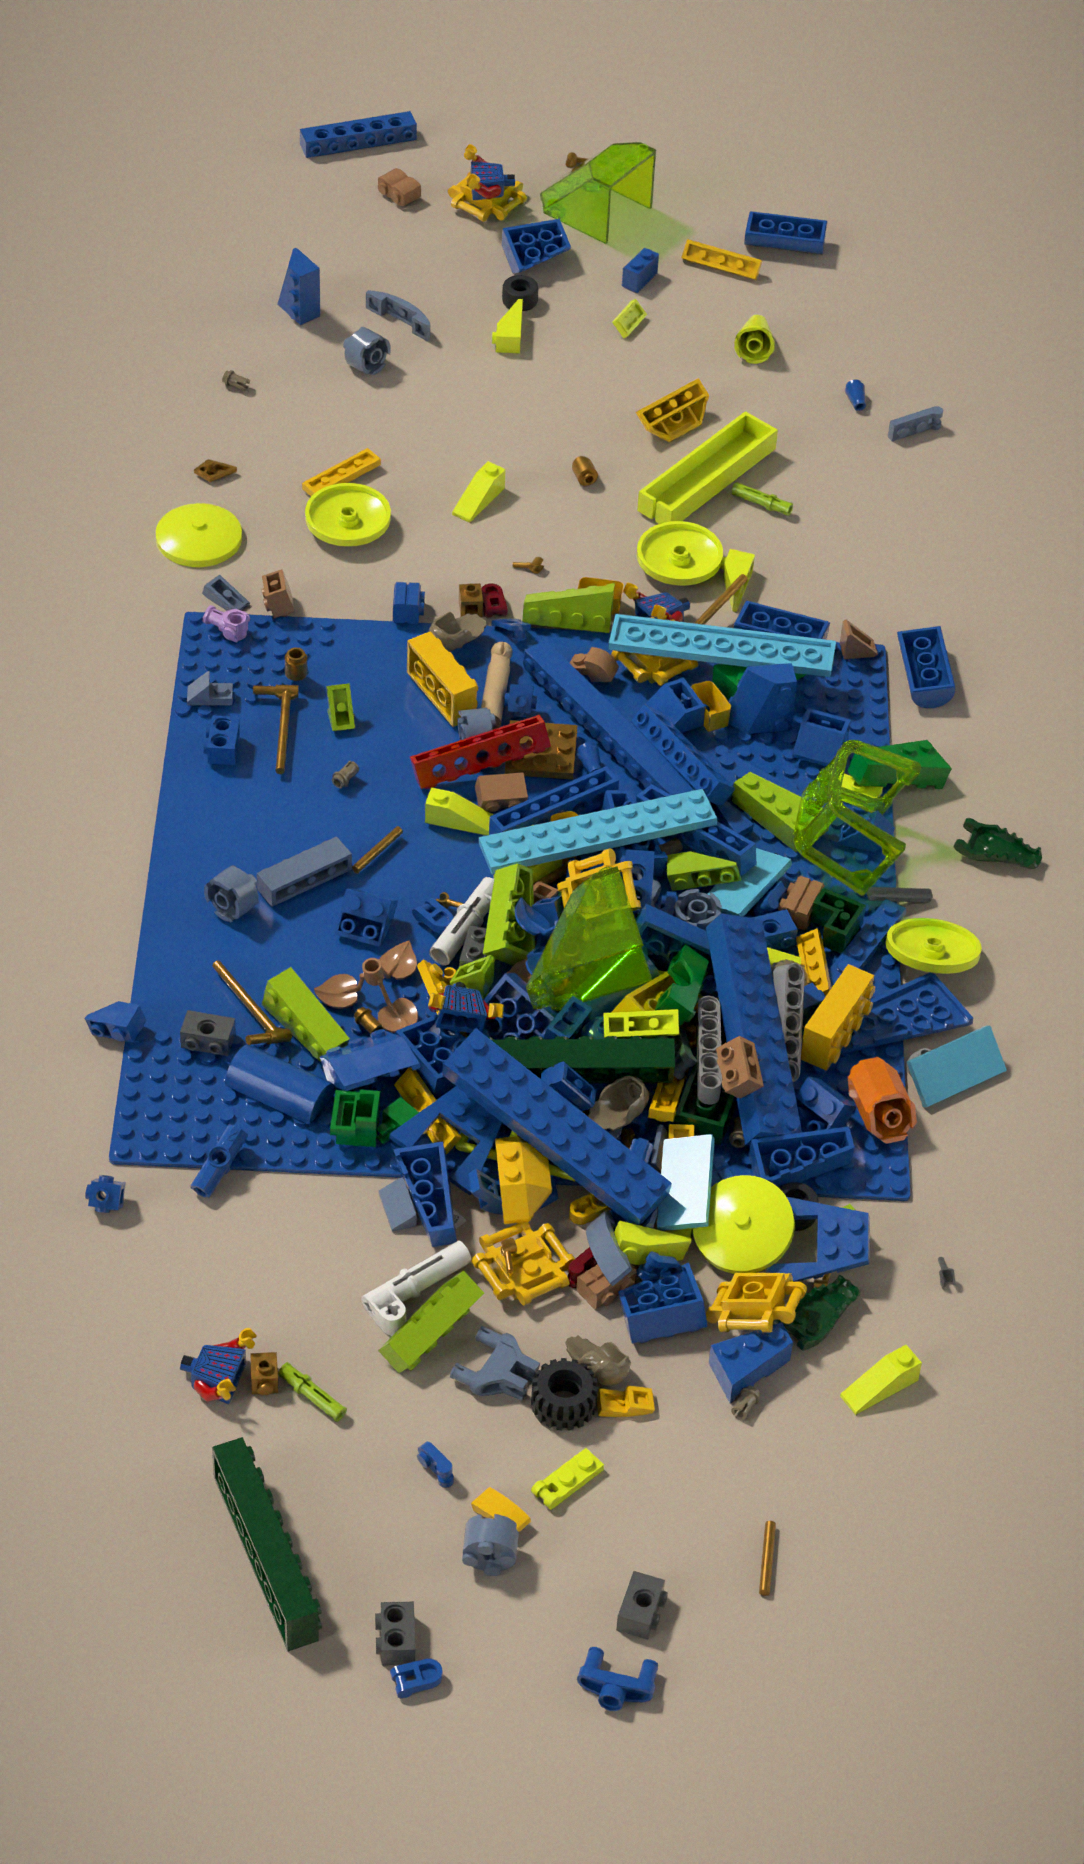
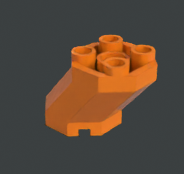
M879 1057L860 1060L858 1064L851 1068L850 1075L848 1076L849 1096L854 1100L867 1130L886 1144L905 1140L908 1136L907 1131L910 1127L913 1129L917 1123L915 1104L910 1100L897 1070Z

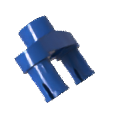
M598 1647L589 1648L584 1666L580 1667L577 1682L582 1688L599 1695L598 1703L601 1707L609 1711H619L622 1709L624 1701L642 1703L648 1702L653 1698L656 1688L654 1681L658 1670V1663L656 1661L645 1659L638 1678L600 1670L604 1651Z

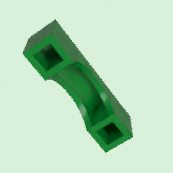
M685 945L671 960L667 972L675 983H672L660 996L655 1010L678 1009L679 1027L684 1021L688 1023L695 1015L694 1007L700 1000L698 994L704 987L702 982L708 974L706 968L709 961Z

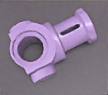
M208 606L203 616L204 623L218 626L226 639L236 643L247 635L248 622L250 621L248 613L238 609L222 612L217 610L215 606Z

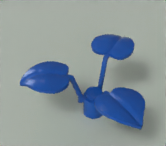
M522 897L517 902L515 907L516 920L530 934L538 935L541 933L546 936L560 928V936L563 940L547 963L535 956L529 957L526 961V968L535 979L541 981L547 988L554 989L561 983V974L550 965L567 942L572 941L579 947L577 960L590 970L596 971L610 957L597 948L579 940L583 935V930L587 927V922L582 916L573 913L567 920L562 919L560 923L550 928L548 920L534 908L530 907Z

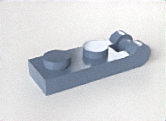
M934 406L891 420L888 438L893 442L929 429L939 430L942 423L940 418L943 416V408Z
M679 1027V1035L669 1036L668 1038L674 1039V1076L682 1080L687 1074V1069L693 1067L697 1059L692 1055L686 1031Z

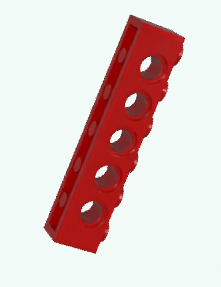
M540 715L411 756L410 760L420 788L431 789L436 787L438 783L455 781L459 776L477 774L481 769L487 767L495 768L509 760H520L524 755L530 753H541L546 748L551 747L545 722ZM529 736L527 742L520 743L521 738ZM507 743V747L504 750H498L501 744ZM479 751H486L482 757H476ZM464 758L462 763L455 764L456 759ZM436 765H442L439 771H433Z

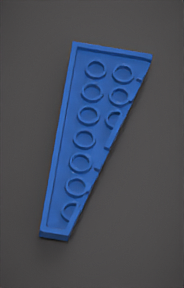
M929 972L872 998L873 1007L868 1016H863L859 1030L857 1032L853 1031L848 1046L842 1047L840 1054L969 1026L973 1024L974 1017L934 973Z

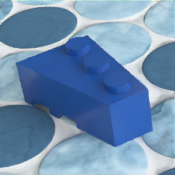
M783 1323L773 1325L772 1332L770 1333L757 1330L711 1345L709 1365L729 1403L736 1400V1396L740 1394L743 1388L747 1386L754 1387V1384L764 1376L767 1378L788 1363L791 1359L793 1341Z

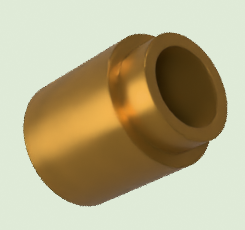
M579 456L574 459L572 470L578 482L583 486L595 483L598 478V472L592 461L585 456Z
M291 648L285 655V675L290 680L300 681L307 676V655L301 648Z

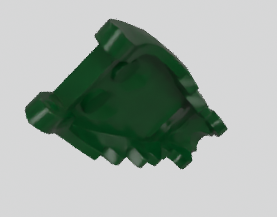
M966 818L963 824L964 829L971 833L967 843L962 839H957L953 846L957 852L969 859L1016 864L1027 869L1037 868L1042 860L1041 847L1038 846V848L1034 849L1029 844H1024L1023 838H1018L1015 832L1009 834L1007 828L1001 829L998 825L982 824L972 818Z
M839 1275L833 1283H829L827 1286L822 1284L818 1288L814 1287L810 1293H806L800 1299L795 1310L796 1316L792 1323L785 1324L780 1320H774L773 1325L783 1323L785 1329L799 1340L797 1347L802 1351L808 1350L818 1345L827 1337L847 1307L860 1296L861 1291L850 1280Z

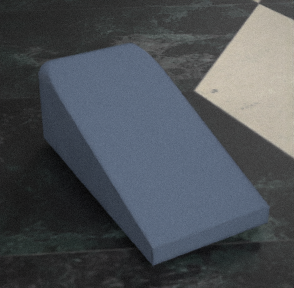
M220 574L204 585L202 594L226 611L232 609L242 611L250 605V602Z

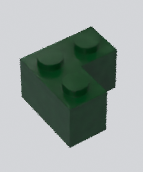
M822 888L813 902L810 922L824 927L823 946L842 954L863 925L866 905Z

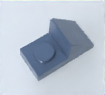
M207 671L188 686L187 705H232L233 683H210V671Z

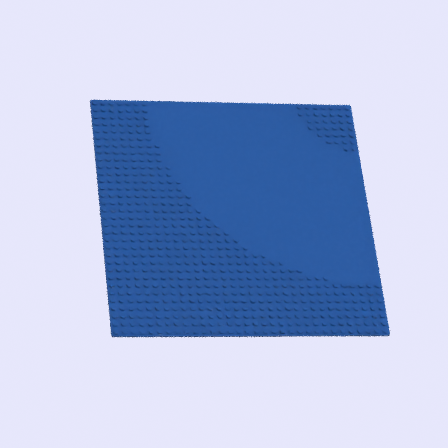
M186 612L184 614L130 1001L131 1004L140 1005L146 1023L134 1043L125 1041L109 1162L117 1165L202 1168L208 1158L209 1151L216 1146L230 1124L242 1128L248 1134V1138L231 1163L230 1170L402 1178L393 1149L402 1147L391 1139L385 1144L377 1139L376 1147L336 1144V1135H330L335 1094L309 1125L226 1086L225 1081L228 1068L236 1053L244 1045H247L246 1036L265 1033L267 1030L221 978L212 965L215 961L219 960L277 1028L282 1029L286 1028L261 1004L267 981L291 967L350 1038L349 1042L357 1038H363L364 1040L371 1037L370 1033L362 1025H358L355 1022L354 1014L359 1008H369L372 1011V1015L378 1021L379 1011L388 1005L379 985L372 986L364 980L362 989L356 992L358 1000L354 1005L344 1009L329 1007L314 992V988L319 987L329 978L339 974H348L356 979L358 986L359 975L363 973L362 964L365 960L369 958L379 960L387 951L406 941L411 943L417 964L423 959L431 964L435 963L442 969V976H445V968L451 967L456 971L458 970L463 946L448 965H441L434 961L429 951L442 933H437L422 921H417L412 914V910L418 906L422 907L425 905V901L430 898L439 899V895L442 892H446L449 895V899L465 903L483 878H493L494 874H491L479 845V837L487 835L425 823V803L431 789H421L418 785L410 757L460 741L458 725L452 727L407 673V640L429 632L432 623L418 622L417 624H408L407 622L394 623L393 621L292 616L274 618L271 615L248 614L250 621L248 622L247 635L236 643L226 639L218 626L204 623L203 616L205 612ZM486 626L480 637L464 644L462 648H457L451 652L457 663L465 668L469 677L474 679L478 685V707L476 709H479L482 705L488 665L491 662V649L495 643H508L512 647L513 655L510 659V673L506 693H510V684L534 686L533 696H537L536 709H532L531 713H526V717L513 716V712L508 711V707L504 706L500 727L509 725L510 720L522 721L540 715L545 723L578 725L573 780L589 774L577 757V749L584 743L592 742L599 748L601 768L607 766L619 779V790H629L634 801L637 803L636 796L645 790L643 784L637 778H634L630 771L623 764L621 765L610 751H607L596 738L592 737L590 732L582 724H579L577 719L569 711H566L563 705L556 698H553L550 692L543 685H540L537 679L530 672H527L523 666L524 650L544 640H547L569 663L574 654H588L591 647L600 648L611 655L613 651L609 650L611 632L531 628V630L526 631V639L517 640L512 639L513 631L498 626ZM836 642L831 677L807 674L797 680L791 730L746 734L728 724L727 727L710 732L704 726H700L682 734L709 762L729 752L805 793V799L831 811L829 831L795 852L734 804L732 799L728 801L754 824L753 831L744 835L745 838L756 843V848L791 859L792 866L778 880L787 888L784 892L785 894H787L790 883L795 884L799 876L809 878L811 881L821 882L825 885L824 888L866 905L861 930L883 903V901L868 900L867 891L869 887L896 888L894 833L889 845L873 852L840 845L838 839L841 828L845 823L855 821L863 815L877 810L893 826L892 784L887 783L886 787H883L882 794L874 807L832 793V786L840 773L850 775L848 768L856 750L890 745L886 650L884 645L875 644L878 653L875 657L844 659L840 642ZM295 647L303 649L307 655V676L300 681L290 680L285 675V655L289 649ZM616 661L619 669L611 682H591L589 675H582L633 726L634 724L631 720L641 707L663 686L657 682L651 684L648 680L638 683L634 679V675L620 661ZM698 661L697 668L693 670L688 669L668 679L667 683L683 677L690 687L693 684L704 681L712 682L713 667L719 663ZM207 671H210V683H233L232 705H187L188 686ZM350 683L355 728L332 731L327 712L329 705L326 686ZM253 685H299L298 698L291 700L286 762L283 774L276 773L282 699L275 697V695L253 694ZM523 697L517 699L518 705L524 704ZM704 704V705H705V708H706V709L708 710V712H709V711H710L709 706L706 705V704ZM807 708L851 719L849 738L836 769L792 757L800 725ZM212 715L240 717V737L235 765L208 764V756L203 753L204 740L209 739L206 738L207 724H211ZM507 743L501 744L498 750H504L507 747ZM485 753L477 754L476 757H482ZM464 758L456 759L455 764L462 763ZM348 761L355 762L359 766V772L349 780L347 787L337 788L332 783L333 774L336 771L339 772ZM506 762L495 768L487 767L481 769L477 774L459 776L457 780L452 782L444 781L438 783L434 788L454 792L478 806L475 790L478 776L505 774ZM436 765L433 771H439L442 765ZM524 776L528 795L527 800L573 780ZM601 807L585 814L601 811ZM499 809L498 811L489 812V813L495 815V814H497V813H499V812H501V811H504V810H506V809ZM713 809L717 817V822L724 825V823L722 822L723 818L721 817L719 812H716ZM396 826L403 830V833L359 873L350 870L273 907L257 890L259 903L232 922L218 917L214 913L217 909L213 906L212 902L209 901L207 903L204 894L205 885L232 865L241 869L247 875L252 874L257 880V873L263 869L278 864L285 859H289L304 850H308L337 836L352 853L353 866ZM669 835L657 838L661 845L674 837ZM681 842L683 849L678 853L694 852L701 854ZM666 863L663 877H653L661 885V891L655 907L660 910L662 895L666 896L667 891L677 892V901L678 896L687 890L699 889V893L708 894L715 885L672 891L667 877ZM567 874L549 884V886L558 889L557 884L563 882ZM346 888H355L398 900L392 925L381 947L335 935ZM449 906L447 910L451 912L454 918L457 914V907ZM778 906V908L774 909L773 911H768L767 914L773 913V912H777L778 909H779V906ZM753 907L744 915V917H756V915L753 912ZM489 913L484 916L481 928H487ZM810 922L805 931L797 928V937L818 928L823 939L824 927ZM595 923L591 925L592 930L600 928ZM609 934L595 939L592 945L605 954L612 956L614 949L619 948L620 940L615 939V935ZM885 940L862 969L874 975L873 986H875V992L872 998L901 986L900 962L888 952ZM629 941V942L633 943L635 946H638V944H637L636 942H634V941ZM797 941L795 946L778 949V951L799 957ZM824 947L829 970L841 954ZM648 949V958L653 962V964L658 969L652 957L653 952ZM494 959V981L488 989L489 993L503 975L511 970L512 965ZM418 968L410 977L402 980L394 979L392 976L387 979L384 976L383 984L392 1004L399 998L410 1000L417 1009V1022L437 1015V1012H432L428 1008L430 996ZM569 975L568 981L571 982L572 994L577 989L575 976ZM580 978V983L582 984L585 980ZM187 1010L235 1018L236 1035L229 1056L181 1048L180 1031ZM293 1035L290 1042L251 1045L327 1080L322 1063L313 1057L311 1052ZM903 1040L840 1054L835 1064L832 1063L827 1071L808 1062H802L800 1076L793 1082L795 1096L807 1077H813L824 1081L856 1106L854 1100L849 1096L848 1076L850 1075V1070L860 1060L875 1057L881 1058L897 1070L905 1087ZM697 1047L691 1049V1052L697 1058ZM689 1067L688 1077L683 1092L685 1090L686 1084L688 1082L693 1067ZM407 1068L400 1069V1075L393 1077L377 1076V1081L348 1090L353 1092H360V1090L380 1091L379 1125L382 1124V1111L400 1097L402 1098L394 1084ZM644 1083L649 1093V1100L652 1101L658 1083ZM737 1102L722 1145L714 1144L713 1159L722 1155L734 1176H754L749 1159L750 1145L735 1148L729 1141V1135L733 1132L734 1119L740 1116ZM856 1107L844 1126H849L855 1147L851 1163L799 1182L813 1188L818 1197L908 1201L910 1199L908 1136L902 1141L884 1143L867 1130ZM675 1117L673 1122H661L655 1119L644 1139L654 1145L657 1126L663 1125L669 1133V1124H674ZM502 1123L496 1138L510 1137L512 1130ZM425 1133L415 1146L433 1142ZM470 1138L467 1141L468 1143L478 1145ZM495 1141L492 1145V1149L496 1150ZM455 1146L446 1155L449 1180L470 1154L457 1150ZM651 1154V1157H650L649 1162H648V1164H649L650 1166H651L652 1154ZM217 1158L213 1162L216 1164H222L226 1160H224L223 1158ZM487 1158L481 1172L499 1181L498 1162ZM550 1175L555 1179L556 1185L582 1186L577 1181Z

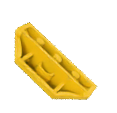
M697 378L638 410L636 414L647 431L670 443L702 424L709 394L700 379Z
M518 1136L496 1138L504 1224L529 1222L533 1218L534 1213L552 1193L548 1158Z

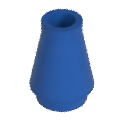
M857 379L849 381L846 384L845 393L853 404L854 409L861 411L866 407L865 385Z
M592 742L580 745L577 749V757L586 770L591 773L601 769L599 748Z

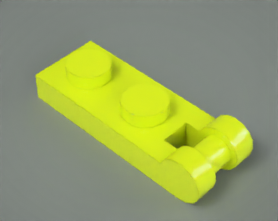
M585 1448L544 1480L537 1481L532 1486L531 1492L537 1498L541 1497L544 1500V1505L551 1510L604 1470V1464Z

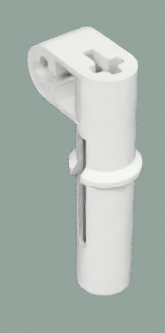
M483 878L465 904L459 905L456 910V916L429 951L434 961L441 965H448L465 943L469 926L481 927L484 922V916L490 910L494 884L493 878Z
M457 1241L408 1270L405 1268L400 1270L398 1276L361 1296L362 1304L381 1330L387 1335L393 1336L407 1321L406 1308L402 1302L411 1297H419L420 1292L471 1263V1255L467 1247L461 1241Z

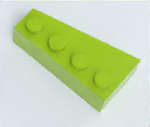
M615 583L599 587L597 585L588 586L583 589L572 588L559 592L549 591L526 594L522 622L531 625L609 633L612 621Z
M752 772L747 773L734 782L733 787L735 790L732 794V802L793 851H799L829 831L831 811Z
M519 863L495 871L483 948L484 955H492L495 959L512 966L521 960L528 959L527 955L535 948V935L524 930L518 924L515 917V907L521 897L530 907L534 905L533 869Z
M291 967L267 981L261 1005L286 1029L288 1028L292 1035L311 1052L313 1057L321 1062L320 1056L326 1055L327 1050L334 1047L343 1048L348 1046L350 1038Z
M463 1270L444 1283L378 1351L398 1373L407 1368L410 1371L413 1370L422 1361L419 1357L424 1352L428 1354L438 1344L436 1340L440 1336L445 1337L454 1328L453 1324L457 1320L460 1321L470 1312L469 1308L484 1292Z

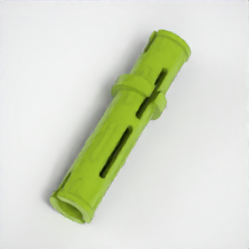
M735 482L732 487V495L766 507V510H774L786 516H789L793 510V503L777 498V495L763 493L739 482Z
M289 1362L281 1366L278 1376L293 1386V1390L297 1394H303L336 1422L344 1417L347 1408L313 1383L312 1378L308 1374L303 1375Z

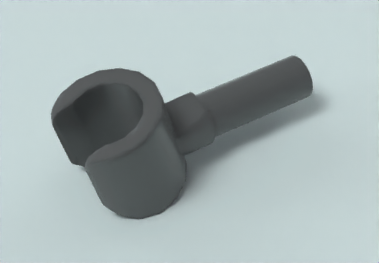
M939 1257L938 1262L941 1267L939 1271L940 1285L945 1287V1282H952L955 1285L954 1270L946 1266L943 1257Z

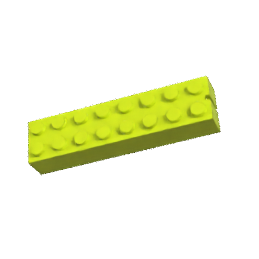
M745 411L641 489L638 494L637 511L650 519L655 518V522L658 524L670 521H683L776 449L778 430Z

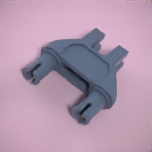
M481 1326L477 1332L476 1341L486 1344L495 1350L480 1371L475 1372L456 1363L455 1367L453 1366L450 1378L470 1386L471 1392L480 1396L505 1393L522 1401L527 1394L525 1389L528 1385L527 1380H533L536 1371L540 1367V1362L522 1354L513 1335L509 1333L501 1335L485 1326Z

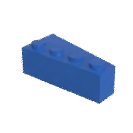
M606 790L601 811L635 804L636 802L629 790ZM657 838L611 848L616 855L615 864L620 863L621 857H625L626 849L655 851L653 877H663L668 857L665 852L660 850V843Z
M848 1126L751 1139L749 1159L754 1176L766 1179L779 1188L784 1184L802 1182L850 1164L855 1147Z
M443 1142L393 1149L397 1166L404 1178L408 1192L432 1247L457 1242L447 1156Z

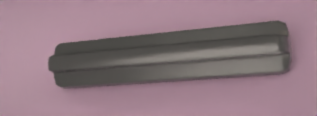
M869 887L867 891L868 900L884 901L888 899L894 902H930L931 898H933L932 891L929 888Z

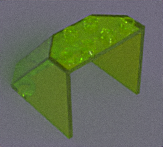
M641 142L611 144L560 177L540 193L543 213L554 219H560L562 223L607 244L611 190L648 209L652 208L656 149Z
M618 866L602 868L573 890L526 985L533 1009L551 1006L552 1010H561L572 996L582 1002H588L652 980L642 950L644 945Z

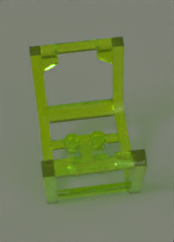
M859 740L844 742L825 769H821L817 778L811 781L802 792L793 831V843L798 852L859 895H865L869 887H872L905 851L906 843L847 808L842 801L869 813L878 810L883 815L905 785L909 786L920 774V763ZM851 753H856L896 769L897 782L883 797L872 798L841 787L847 759ZM812 816L815 817V818L808 824V821L810 820V818H811ZM838 817L880 845L882 853L886 857L873 872L868 869L851 872L813 848L812 845Z

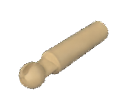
M506 642L495 643L491 649V662L488 665L481 708L490 709L491 714L494 713L496 727H492V730L499 728L501 725L505 693L510 673V659L513 655L512 647Z

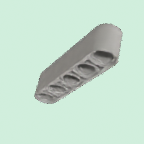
M791 963L776 967L772 976L792 1082H795L800 1076L805 975L803 968L799 964Z
M705 996L698 1002L696 1018L698 1099L702 1103L710 1105L717 1103L720 1099L722 1074L717 1063L718 1056L716 1048L721 1046V1016L718 999L712 996Z

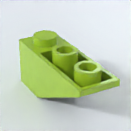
M694 852L667 855V877L672 891L741 881L736 862Z

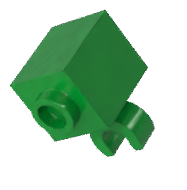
M400 1097L382 1111V1124L377 1128V1131L381 1134L377 1136V1139L383 1144L387 1143L390 1140L391 1132L419 1112Z

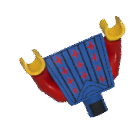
M469 144L465 148L464 157L467 160L472 159L470 176L467 179L468 186L472 189V199L489 200L504 196V186H515V174H503V166L501 164L488 163L479 155L476 156V147Z
M629 582L626 583L623 593L629 599L635 601V616L654 617L655 619L662 620L674 619L678 622H684V611L690 609V603L687 598L677 600L666 592L647 597L641 592H637L638 587Z
M457 982L453 986H446L444 993H431L428 1003L430 1011H439L436 1021L437 1028L472 1033L476 1028L482 1032L486 1020L495 1019L496 1017L503 1018V1004L490 1003L488 1006L482 1000L478 990L468 989L462 982Z
M245 1328L240 1332L239 1337L234 1340L216 1345H204L198 1358L187 1355L183 1356L180 1370L191 1373L192 1388L206 1402L219 1400L230 1404L246 1367L245 1347L248 1349L254 1348L255 1342L252 1339L256 1338L257 1335L251 1328Z

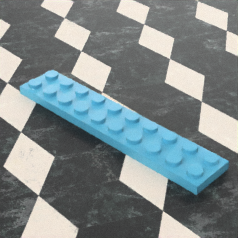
M615 614L609 640V650L744 667L792 663L794 673L831 677L836 641L621 614Z
M703 789L479 837V845L491 874H495L496 870L517 863L528 867L717 825V817Z

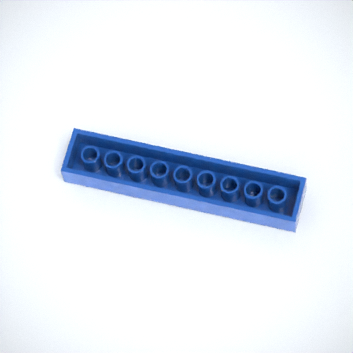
M720 913L706 927L726 1042L738 1036L754 1042L764 1087L742 1098L737 1097L745 1145H750L751 1139L802 1133L762 920Z
M475 1028L443 1063V1076L628 1223L641 1226L670 1193L672 1182Z

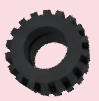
M561 1358V1361L558 1362L556 1359L550 1360L549 1365L543 1364L541 1370L536 1371L535 1377L532 1380L531 1406H533L532 1411L534 1415H538L537 1419L541 1423L545 1421L547 1427L552 1428V1426H555L556 1430L562 1431V1428H567L568 1431L573 1430L574 1426L580 1428L584 1426V1421L588 1423L592 1419V1415L595 1414L598 1396L597 1378H594L595 1373L592 1369L587 1370L588 1366L582 1363L580 1365L578 1360L572 1359V1362L567 1361V1358ZM568 1391L575 1394V1396L562 1398L553 1393Z

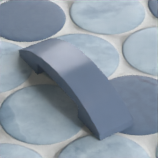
M371 290L366 292V309L379 316L388 313L412 326V333L427 342L430 340V322L416 306L388 293Z
M607 1209L587 1226L586 1235L597 1264L608 1282L614 1286L631 1272L632 1268L627 1255L619 1248L613 1231L616 1225L611 1211Z

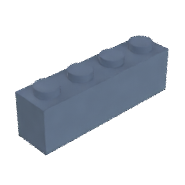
M336 836L258 872L257 890L273 907L352 870V853Z

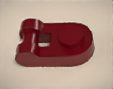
M494 583L482 586L485 618L493 617L496 614H500V616L508 615L502 588Z
M590 1247L569 1264L568 1279L569 1287L577 1288L578 1276L597 1265Z

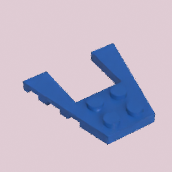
M729 752L710 762L732 786L736 780L752 772L805 798V793ZM732 794L722 807L712 803L713 809L719 812L723 818L722 822L726 827L742 836L753 831L754 824L728 802L732 799Z
M456 1086L391 1132L389 1138L402 1148L415 1146L437 1118L441 1117L475 1141L478 1145L450 1178L452 1184L470 1196L472 1192L470 1191L469 1173L475 1169L482 1171L502 1126V1122Z
M787 1197L792 1207L794 1220L818 1219L817 1262L774 1264L766 1269V1273H791L793 1282H799L810 1278L818 1279L823 1277L824 1274L835 1271L840 1273L870 1264L869 1213Z

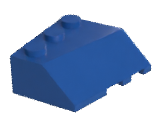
M560 219L503 228L502 248L512 273H520L571 249Z
M294 248L277 305L291 319L302 325L320 317V268L298 248Z
M792 663L748 666L737 685L734 697H731L728 701L731 705L728 724L746 734L791 730L797 687Z
M505 973L484 999L488 1006L490 1003L503 1004V1018L496 1017L495 1019L486 1020L483 1029H486L494 1040H504L506 1037H518L519 1040H529L530 1037L535 1036L544 1038L546 1028L559 1012L516 973Z
M438 1015L396 1030L395 1033L404 1037L421 1066L416 1071L435 1098L446 1094L456 1087L455 1084L442 1075L443 1063L466 1039L459 1031L437 1028L436 1021Z
M384 1029L372 1032L371 1037L364 1040L363 1038L354 1039L346 1047L331 1048L326 1051V1055L320 1056L327 1081L344 1091L377 1081V1076L393 1077L400 1075L399 1070L410 1067L412 1070L421 1068L419 1061L404 1037L387 1032Z
M689 1262L681 1265V1270L671 1274L670 1271L660 1274L661 1278L654 1282L645 1280L618 1291L626 1328L632 1344L637 1342L645 1343L660 1337H672L675 1334L687 1331L695 1332L701 1328L708 1327L704 1301Z

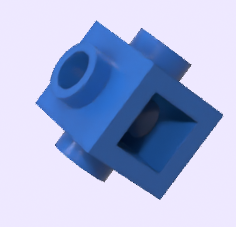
M510 684V693H505L504 706L508 707V711L513 712V716L526 717V713H531L532 709H536L537 696H533L534 686ZM519 697L524 698L523 705H518L517 699Z
M99 1175V1179L92 1180L91 1184H88L86 1187L85 1199H89L88 1206L95 1207V1211L101 1213H110V1209L119 1210L123 1208L126 1182L114 1181L113 1176Z

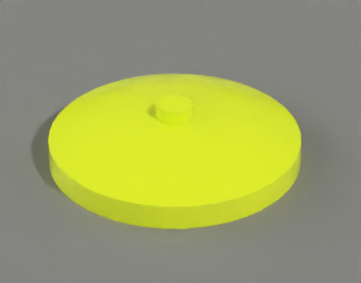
M339 483L324 487L310 497L305 507V521L310 532L326 543L337 546H359L378 539L386 532L391 521V508L387 499L380 492L369 486L357 483Z
M195 503L177 507L166 513L156 527V544L160 552L172 562L188 567H208L220 564L231 558L238 551L242 542V528L236 516L230 511L212 504Z
M684 521L664 522L651 527L643 533L637 545V561L642 570L655 580L671 585L686 586L704 582L719 571L723 559L722 544L714 533L703 526Z
M913 918L895 923L888 930L886 938V948L896 960L911 968L931 973L950 974L969 970L979 962L982 949L979 939L969 930L948 921L932 918Z
M740 1175L724 1179L711 1187L708 1226L692 1229L699 1251L714 1267L732 1274L757 1273L774 1265L786 1253L794 1236L795 1220L789 1200L776 1185L760 1177Z

